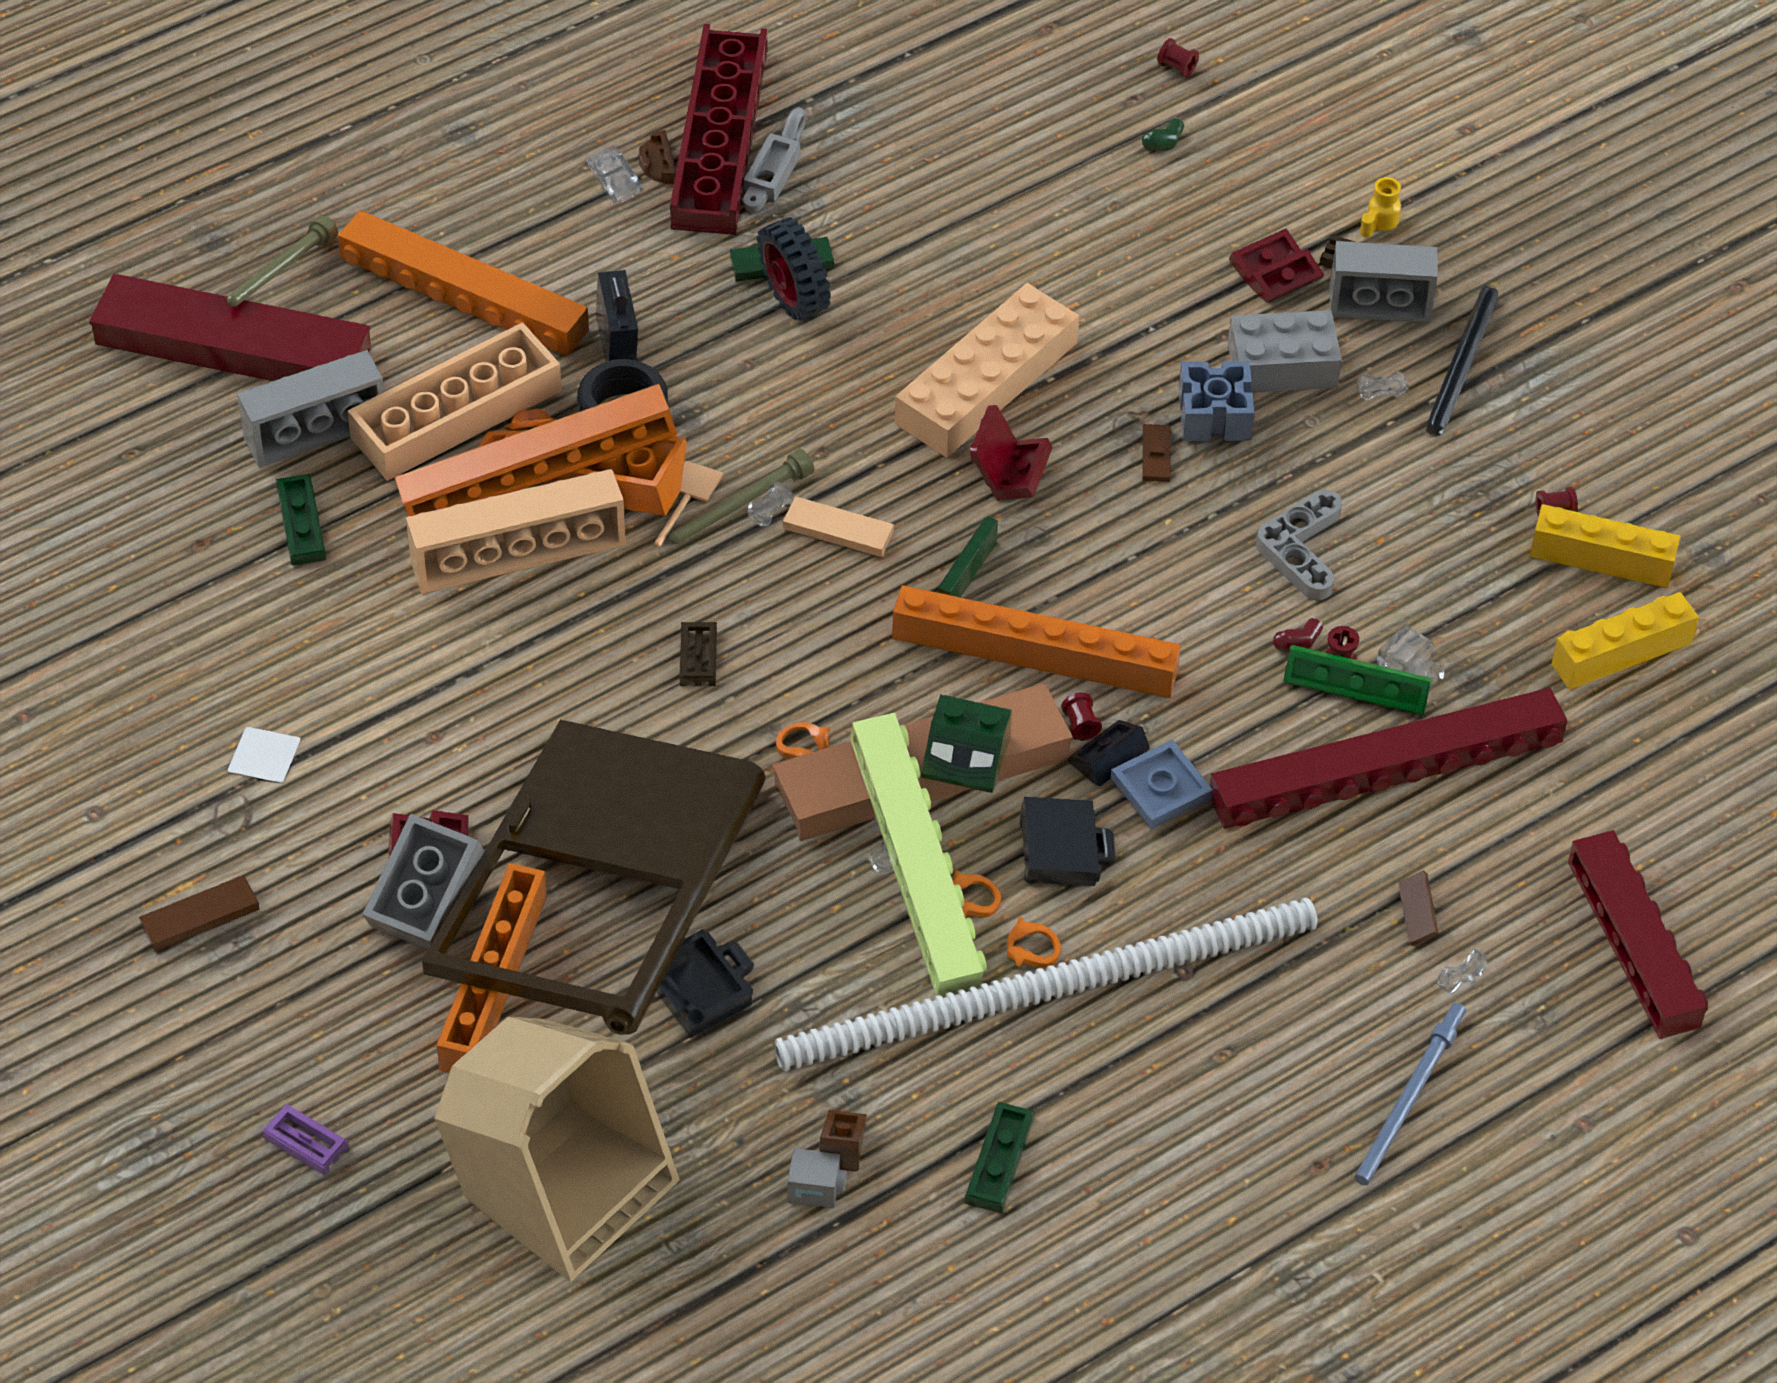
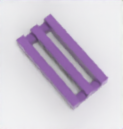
M288 1104L280 1110L262 1131L265 1140L324 1176L329 1172L330 1164L333 1163L335 1165L339 1160V1154L341 1152L345 1153L349 1149L346 1139ZM284 1120H290L291 1122L300 1126L304 1130L308 1131L309 1133L332 1146V1148H326L325 1146L313 1140L311 1136H309L308 1134L304 1133L301 1130L298 1131L297 1129L288 1125L284 1122Z

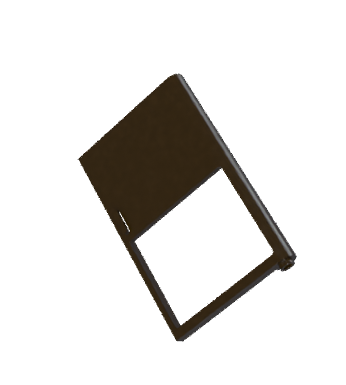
M560 719L423 958L424 975L601 1016L604 1023L613 1033L619 1035L635 1033L765 783L766 776L764 771L757 764L748 760ZM528 808H530V810H529L527 816L525 817L523 823L521 824L519 830H518L517 832H515L516 829L518 828V826H519L521 820L523 819L525 813L527 812ZM504 850L680 889L625 995H614L445 955Z

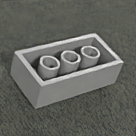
M368 350L237 393L244 440L259 468L350 437L347 411L384 392L383 378Z

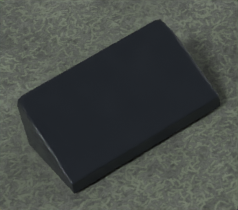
M1118 720L1068 758V761L1092 783L1102 786L1111 779V769L1146 753L1150 749V745L1143 727Z

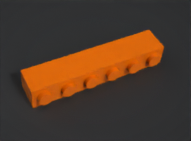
M508 863L470 961L518 972L547 898L545 871ZM460 984L436 1045L439 1071L450 1073L451 1067L463 1055L497 1027L508 999V994Z

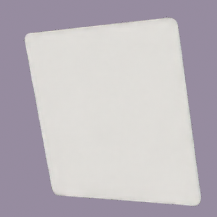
M246 727L229 765L228 772L282 783L301 739L295 736Z

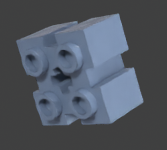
M1250 361L1222 362V368H1209V362H1181L1179 401L1180 410H1182L1183 441H1210L1211 434H1223L1224 441L1252 440L1255 412L1253 392H1251Z

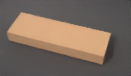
M795 496L783 520V529L882 557L894 532V524Z

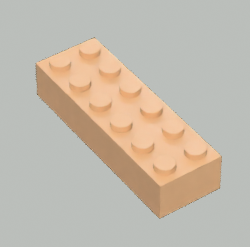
M1026 283L895 396V424L946 458L949 457L978 431L980 421L989 405H997L1001 411L1077 344L1079 315L1029 283Z
M522 322L348 410L350 437L388 481L513 417L517 412L526 410L562 391L560 363Z
M612 469L406 517L410 559L421 594L626 545L624 500Z

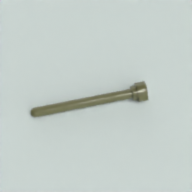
M320 216L309 225L305 237L229 294L227 297L228 305L232 307L238 306L315 245L325 246L338 236V228L334 221L327 216Z
M803 449L796 450L787 456L783 467L673 530L669 534L670 542L673 544L681 543L790 478L795 480L809 476L815 470L811 458Z

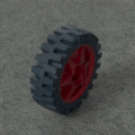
M792 217L779 220L761 228L757 236V242L759 243L757 244V251L761 254L759 255V260L764 265V268H762L764 275L769 279L767 283L770 288H773V295L776 300L779 299L780 306L786 309V314L789 317L792 316V319L799 321L827 309L830 305L829 299L831 298V293L828 290L830 284L825 278L828 275L826 269L822 268L823 260L821 256L817 255L818 249L815 243H811L809 233H805L804 227L798 224V221L792 219Z

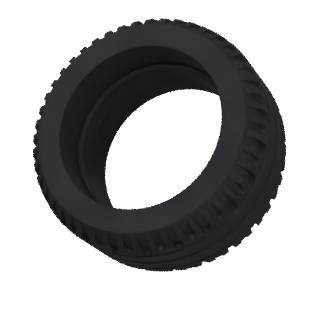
M630 359L607 361L592 368L580 382L577 393L578 412L595 407L611 396L629 395L657 384L660 385L668 405L667 386L659 372L645 363Z

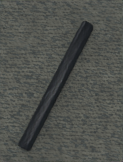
M1484 286L1480 290L1428 418L1426 431L1429 434L1440 436L1445 431L1497 302L1498 290L1496 288Z

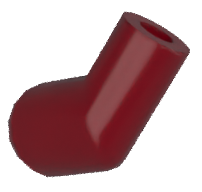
M1310 618L1302 630L1286 629L1277 632L1274 635L1273 644L1277 650H1284L1288 653L1291 645L1310 649L1322 632L1323 625L1319 620Z

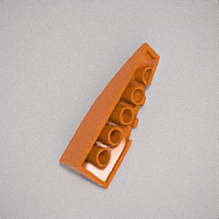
M527 430L488 431L478 448ZM672 436L536 484V486L612 469L624 500V509L666 516L680 493L687 446L686 438Z

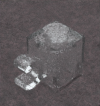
M1406 624L1378 651L1376 665L1426 677L1432 676L1439 681L1444 676V668L1430 661L1433 642ZM1432 680V682H1431L1430 691L1432 690V687H1433V682H1434L1433 680Z

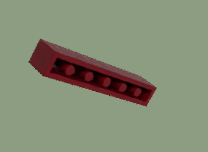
M1614 830L1574 840L1568 864L1659 1040L1701 1028L1705 1013L1708 1010L1706 995L1701 989H1697L1692 979L1689 963L1685 959L1682 960L1676 949V940L1672 931L1666 930L1661 920L1658 904L1654 900L1651 901L1645 890V881L1639 871L1636 872L1630 862V853L1626 844L1620 843Z

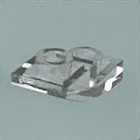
M615 145L585 158L589 170L599 180L603 192L613 204L626 202L632 199L635 194L643 191L642 185L632 168Z

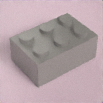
M1336 241L1330 282V310H1332L1333 317L1430 323L1438 278L1437 247Z
M1332 310L1231 316L1228 336L1231 362L1250 361L1251 392L1338 388L1342 359Z
M410 814L362 915L372 928L429 950L485 852L479 841Z

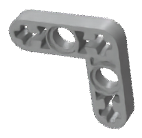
M1330 490L1318 491L1263 523L1257 531L1256 547L1259 552L1309 599L1315 601L1327 599L1332 594L1334 574L1302 542L1334 524L1339 519L1342 500L1337 493ZM1293 519H1303L1308 525L1298 528L1291 525L1290 521ZM1291 556H1297L1303 559L1304 563L1294 566L1289 564L1286 559Z

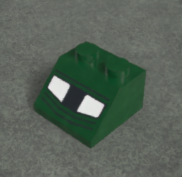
M940 694L930 726L921 778L993 793L1010 739L1012 710Z

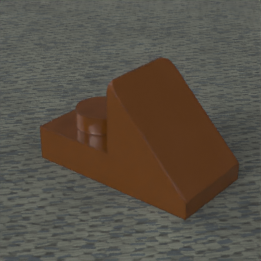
M828 1110L820 1136L819 1149L820 1152L840 1154V1170L854 1172L859 1170L861 1145L866 1129L867 1114Z

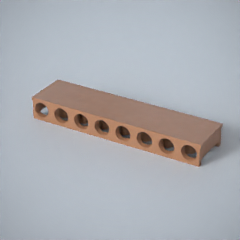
M1045 683L979 702L1012 710L1010 739L997 781L1068 760L1070 757V744L1073 736ZM933 716L905 724L909 736V746H907L910 757L915 756L920 769L918 781L921 789H927L930 801L971 789L921 778ZM851 741L773 764L775 788L781 793L798 830L800 841L876 818Z

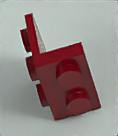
M989 405L980 421L975 439L970 446V456L997 501L1032 498L1035 495L1053 447L1048 438L1017 441L998 406Z

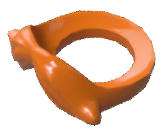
M541 409L522 410L517 412L511 423L505 425L504 428L506 430H522L523 428L538 427L556 419L550 417Z
M798 722L785 727L776 738V749L779 755L792 759L812 753L813 751L800 747L785 746L783 740L789 733L797 730L810 732L814 742L818 745L819 751L829 748L830 728L819 727L809 722Z
M958 870L954 872L953 884H959L961 890L971 884H980L987 887L994 897L993 903L989 906H980L964 900L962 910L965 917H990L997 912L1001 902V894L992 881L981 875L961 874Z
M1022 917L1018 918L1017 923L1008 935L1006 951L1007 957L1015 962L1017 967L1024 964L1036 968H1047V966L1054 965L1060 956V941L1049 927L1042 924L1025 922ZM1040 933L1050 939L1054 951L1050 956L1040 957L1013 944L1015 940L1023 936Z

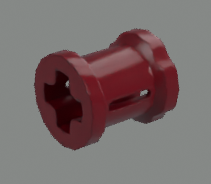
M1168 38L1159 50L1157 61L1159 65H1168L1179 70L1182 76L1189 77L1197 66L1199 52L1195 49L1189 51L1177 45L1174 39Z
M1566 487L1565 491L1546 493L1544 490L1536 492L1535 503L1538 517L1542 504L1578 512V499L1573 487Z
M1337 626L1331 629L1327 638L1330 648L1325 653L1337 656L1341 654V657L1356 660L1357 656L1354 651L1359 646L1360 637L1358 633L1348 626ZM1344 636H1347V643L1343 645Z
M1074 693L1064 699L1061 704L1062 712L1069 717L1071 722L1070 733L1075 740L1085 741L1092 739L1102 730V723L1099 718L1094 716L1092 710L1093 699L1088 693Z

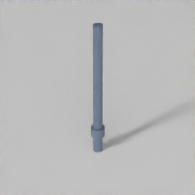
M1453 1003L1443 1022L1437 1023L1430 1035V1045L1354 1176L1358 1183L1362 1185L1369 1184L1443 1051L1451 1047L1457 1036L1456 1028L1466 1012V1008L1462 1004Z

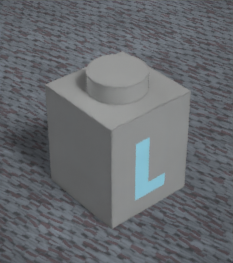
M794 1148L788 1176V1202L834 1208L837 1193L844 1194L847 1170H840V1154Z

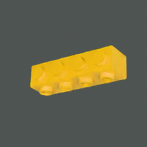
M1542 504L1535 528L1530 557L1668 588L1681 536Z
M1681 592L1670 596H1661L1649 604L1638 608H1629L1617 616L1606 620H1597L1592 625L1576 631L1565 632L1556 640L1551 665L1568 689L1571 690L1692 644L1699 616Z

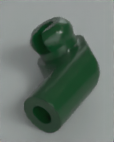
M1173 118L1169 121L1166 129H1154L1145 133L1142 137L1143 147L1147 150L1156 151L1173 149L1184 129V123L1180 119Z

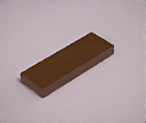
M242 875L142 915L139 919L152 948L156 952L258 911L260 908L259 902L247 879Z

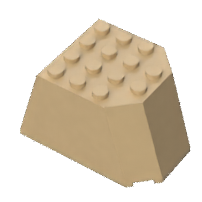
M508 1016L451 1067L434 1119L465 1198L570 1282L680 1181L634 1046L629 1043L547 1019Z

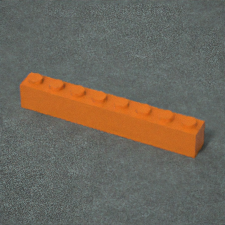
M359 210L338 234L341 259L348 263L367 269L377 276L395 281L405 288L416 290L435 301H441L453 306L463 313L481 318L491 325L508 330L523 322L549 350L569 356L589 331L587 306Z
M657 384L395 477L409 517L422 512H430L456 504L469 503L486 499L490 496L519 491L675 436L677 431L661 387Z
M904 585L901 586L893 610L892 639L1166 698H1171L1178 673L1181 644Z

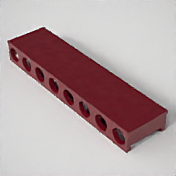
M710 24L703 25L670 202V228L672 230L736 235L744 193V178L747 175L768 53V33L765 28H761L760 34L710 30Z
M113 273L89 321L90 325H92L95 345L269 381H276L365 350L370 352L371 350L370 325L244 300L236 307H232L227 303V296Z

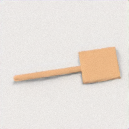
M689 461L684 462L680 494L684 496L654 542L656 547L661 546L691 497L705 502L709 500L724 476L723 472Z

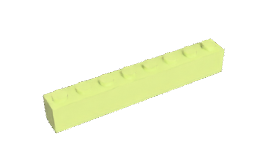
M895 713L853 722L850 741L936 996L941 995L943 997L949 992L956 994L960 989L968 991L971 986L979 988L983 973L987 972L986 960L981 950L976 951L973 939H975L973 922L970 917L965 918L962 910L964 897L959 884H953L950 875L953 874L950 855L948 852H942L939 843L942 841L940 825L937 820L932 821L928 811L931 809L929 793L926 788L921 789L918 778H920L918 761L915 756L910 757L907 746H909L907 729L905 725L899 726Z

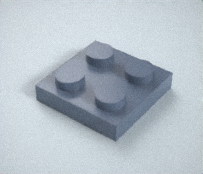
M1173 740L1111 769L1112 781L1150 829L1212 799L1213 789Z

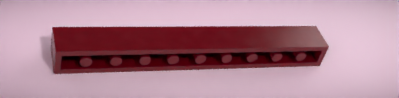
M1550 687L1211 773L1210 787L1213 789V795L1210 800L1224 829L1234 826L1242 827L1254 821L1269 817L1278 818L1286 813L1304 808L1313 809L1324 803L1348 800L1355 795L1371 791H1383L1390 786L1406 782L1414 783L1425 777L1441 773L1449 774L1460 768L1484 765L1495 759L1519 756L1524 752L1542 747L1550 748L1563 742L1568 720Z

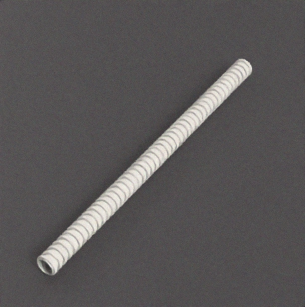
M1301 898L1300 903L1293 900L1290 901L1289 906L1286 903L1279 904L1278 909L1275 906H1271L1267 909V912L1264 909L1258 910L1256 915L1253 912H1248L1245 917L1237 915L1234 920L1226 918L1224 923L1215 921L1213 926L1203 924L1202 929L1192 927L1191 932L1181 930L1180 935L1170 933L1169 938L1162 935L1158 937L1157 941L1151 938L1147 940L1146 944L1142 941L1137 942L1135 947L1131 944L1125 945L1124 950L1117 947L1114 948L1113 953L1106 950L1103 951L1102 956L1095 953L1092 954L1091 959L1087 956L1081 957L1079 962L1076 959H1072L1068 965L1065 962H1061L1057 968L1050 965L1047 966L1046 971L1042 968L1036 969L1035 974L1027 971L1023 977L1020 974H1016L1012 980L1009 977H1005L1001 983L997 980L991 981L990 986L982 983L978 989L975 986H971L967 992L964 989H960L956 995L952 992L946 993L945 998L937 995L933 1001L930 998H926L922 1004L915 1001L912 1002L911 1007H908L907 1004L901 1005L900 1010L892 1007L888 1013L881 1010L878 1011L877 1016L870 1013L867 1014L866 1019H863L861 1016L856 1017L855 1022L847 1019L844 1020V1025L836 1022L833 1023L832 1028H828L825 1025L821 1027V1031H817L815 1028L810 1029L809 1034H805L802 1031L798 1033V1037L788 1035L787 1040L784 1041L782 1038H776L774 1043L775 1055L779 1067L784 1072L790 1070V1066L798 1069L801 1068L802 1063L809 1066L813 1064V1060H817L819 1063L824 1062V1057L835 1059L836 1054L846 1056L847 1051L850 1050L852 1053H857L861 1047L863 1050H869L872 1044L875 1047H880L884 1041L886 1044H891L895 1038L898 1041H902L906 1035L909 1038H913L917 1032L920 1035L926 1034L928 1029L936 1032L940 1026L943 1029H947L951 1023L954 1026H958L962 1020L969 1023L973 1017L977 1020L983 1019L984 1014L992 1017L995 1011L1003 1014L1007 1008L1014 1011L1018 1005L1025 1008L1028 1007L1029 1002L1036 1005L1039 1004L1040 999H1043L1045 1002L1050 1001L1051 996L1059 999L1063 993L1070 996L1074 990L1081 993L1084 992L1085 987L1092 990L1095 989L1096 984L1103 987L1106 986L1107 981L1111 984L1117 983L1118 978L1126 981L1130 975L1133 978H1137L1141 972L1144 975H1148L1152 969L1155 972H1159L1163 966L1166 969L1173 968L1174 963L1177 966L1184 965L1185 960L1188 963H1193L1197 957L1199 960L1206 959L1208 954L1210 957H1215L1218 952L1226 954L1229 949L1237 951L1240 946L1243 948L1250 947L1251 943L1260 945L1262 940L1271 942L1273 937L1282 939L1284 934L1293 936L1295 931L1301 934L1305 932L1306 928L1312 931L1317 927V913L1313 903L1308 898Z

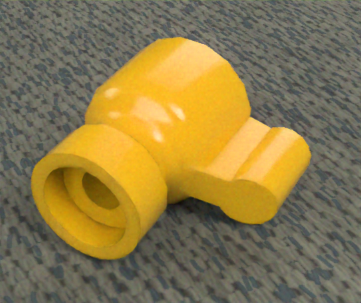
M1383 177L1375 182L1374 194L1369 200L1368 212L1362 216L1361 236L1368 238L1373 235L1376 229L1388 231L1394 229L1399 224L1401 185L1396 179Z

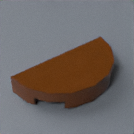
M666 131L653 133L650 135V140L639 148L640 167L644 174L652 180L664 184H674L676 167Z

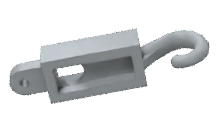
M797 107L790 112L781 136L772 133L768 135L744 178L745 195L743 203L746 211L756 213L763 208L766 201L776 202L801 156L800 142L797 140L800 138L806 122L807 115L804 109ZM763 174H771L774 177L770 183L761 180V176Z

